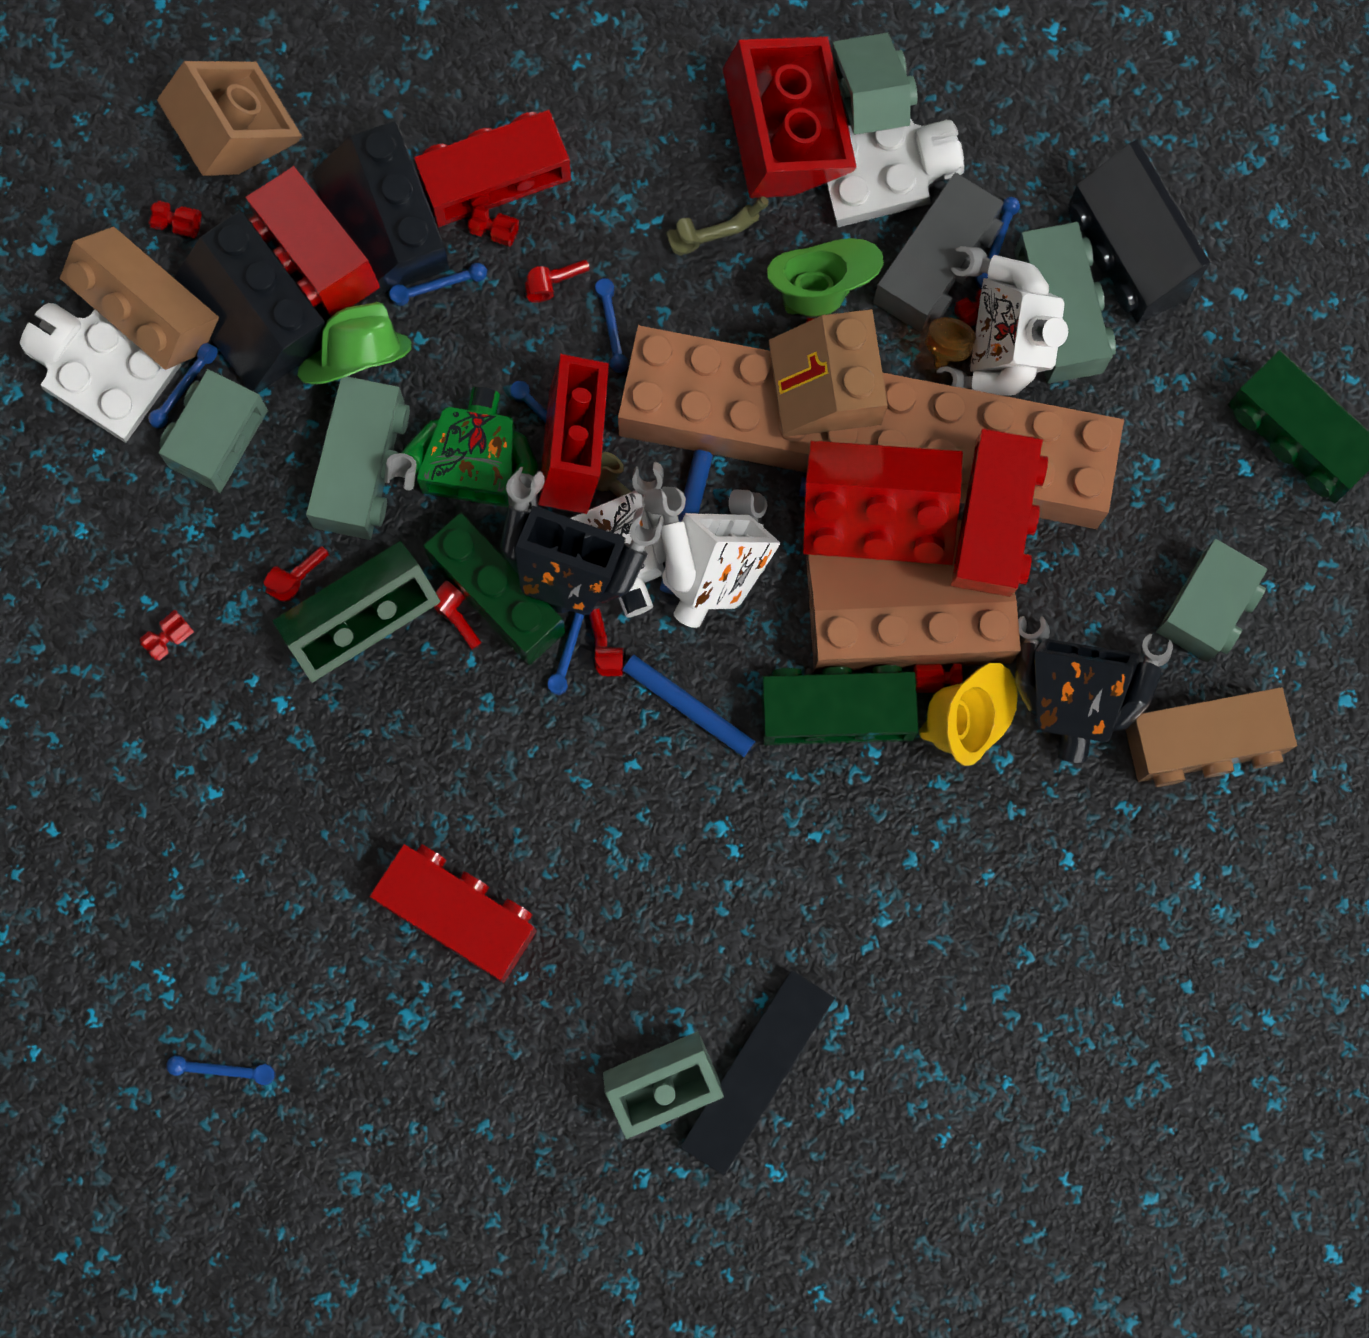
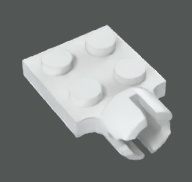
M910 118V126L857 135L853 134L851 126L848 125L857 168L852 173L827 182L837 226L842 227L931 204L929 188L934 183L951 179L955 172L959 175L964 173L962 145L957 139L959 133L953 121L943 120L920 126L914 124Z
M55 303L43 305L34 314V316L42 320L39 326L43 330L28 322L20 340V345L25 354L45 366L48 370L45 379L40 384L42 389L121 441L127 443L178 371L181 363L164 370L97 310H94L86 318H77Z

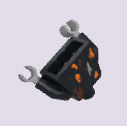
M520 467L506 485L507 493L514 501V504L507 508L501 540V551L514 571L518 573L521 591L527 596L547 602L557 613L573 611L582 615H590L597 602L608 603L626 595L634 585L648 555L644 551L645 547L655 544L660 538L664 522L663 516H660L656 527L646 529L639 524L645 507L637 509L630 527L631 543H625L626 537L533 506L531 510L528 509L529 502L543 488L545 480L542 472L538 471L532 479L531 488L525 487L521 482L522 467Z
M1021 616L1018 619L1019 635L1024 643L1020 644L1021 651L1017 655L1015 685L1028 712L1037 716L1038 729L1044 732L1060 734L1058 757L1068 762L1083 763L1088 760L1090 740L1109 742L1114 730L1128 729L1151 704L1162 673L1159 666H1163L1170 659L1173 644L1169 640L1166 652L1162 655H1154L1148 650L1152 634L1147 635L1141 647V656L1144 662L1138 663L1139 654L1048 639L1050 629L1043 616L1040 617V629L1034 634L1025 633L1027 620L1024 616Z

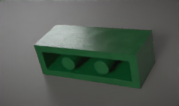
M1281 350L1268 360L1239 389L1228 404L1234 410V415L1241 425L1251 431H1257L1270 443L1271 451L1279 460L1296 467L1306 477L1307 484L1316 494L1321 497H1328L1334 504L1369 471V431Z
M462 513L458 514L423 545L430 563L463 593L469 604L528 666L566 633L561 616L547 602L527 596L521 591L518 573L514 571L509 562Z
M399 541L272 621L288 648L313 683L436 606L441 601L419 564L403 543Z
M901 666L873 667L872 673L852 674V669L849 667H828L822 669V675H802L801 669L781 668L773 670L772 676H764L762 679L763 745L913 741L918 733L915 672L902 673Z

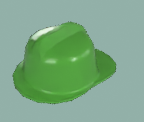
M847 238L834 240L806 249L784 252L775 257L767 267L768 280L775 289L782 292L784 307L787 313L801 314L808 317L829 315L839 309L850 290L869 283L879 274L883 266V254L875 244L864 239Z
M375 302L348 307L336 312L327 321L322 330V349L302 363L298 368L297 376L303 383L312 385L332 382L370 367L394 362L404 357L411 350L412 342L406 335L395 332L383 303Z

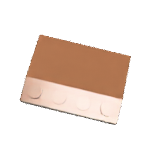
M958 520L953 565L806 554L814 673H822V669L828 667H849L852 671H866L883 665L901 666L902 669L914 668L918 664H941L942 667H949L960 663L962 666L986 665L987 663L1011 664L1021 651L1015 592L1011 597L951 586L962 520Z

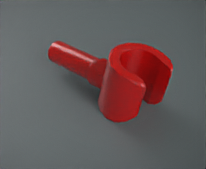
M587 260L560 269L550 270L543 266L532 268L527 275L525 283L528 301L539 303L553 298L552 284L590 271Z
M320 546L302 563L296 566L291 573L278 566L272 568L264 580V586L267 587L266 593L280 601H291L297 594L301 581L306 575L329 556L327 550Z
M449 581L443 582L435 592L441 602L434 606V609L454 624L471 650H473L482 642L463 615L456 610L466 597Z
M593 609L589 618L595 638L596 672L601 676H622L623 647H607L608 639L600 609Z

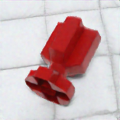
M961 663L953 664L950 672H945L941 664H918L913 669V672H915L916 693H936L944 688L945 684L952 686L963 683Z

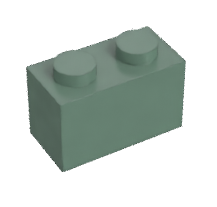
M889 33L833 41L834 66L844 110L853 134L857 135L910 126V106L917 105L916 82L913 76L906 75L904 53L902 50H895Z
M207 369L201 381H195L188 389L184 399L185 408L177 422L170 423L164 430L160 439L161 449L159 455L170 469L221 493L268 410L259 394Z
M1215 538L1201 554L1156 633L1171 640V642L1207 663L1220 651L1227 655L1242 632V629L1236 626V623L1243 611L1252 613L1266 591V588L1260 585V582L1268 569Z
M698 1031L603 1072L605 1093L626 1139L724 1097L718 1075Z

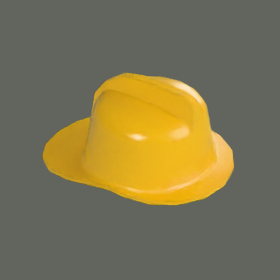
M987 663L977 669L963 683L944 687L937 691L929 703L927 720L919 730L920 738L932 742L941 751L952 754L954 759L962 766L974 765L1004 735L1014 718L1018 693L1011 671L1001 663Z

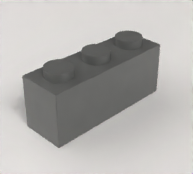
M955 172L878 283L873 303L922 333L930 320L938 323L953 300L947 294L956 282L964 285L970 277L958 276L952 272L951 267L967 269L970 265L969 255L966 252H959L955 249L960 246L980 247L981 244L989 248L1004 225L1003 222L998 220L1004 202Z

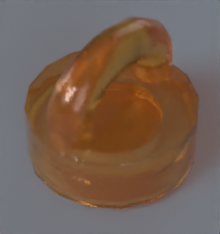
M943 317L931 322L926 335L925 345L936 356L934 367L938 370L940 367L947 366L950 361L966 360L971 355L976 335L968 324L955 318Z

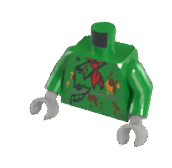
M473 387L468 410L453 407L444 408L440 419L430 420L401 453L393 454L387 459L384 482L389 483L393 477L405 478L404 489L412 490L415 475L418 473L417 480L423 494L508 507L514 504V501L507 493L506 485L508 480L522 467L521 482L525 487L531 488L532 479L538 473V464L526 436L515 431L513 419L508 416L496 415L500 393L486 387ZM538 494L531 500L532 507H538Z

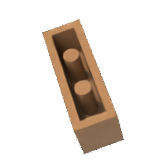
M114 226L73 241L60 279L164 370L196 357L199 348L204 343L209 342L219 316Z
M1283 687L1142 713L1126 729L1137 780L1142 782L1154 779L1155 787L1181 783L1185 781V773L1203 770L1204 778L1229 774L1235 771L1233 764L1248 761L1252 762L1253 769L1273 766L1284 762L1282 755L1297 747Z

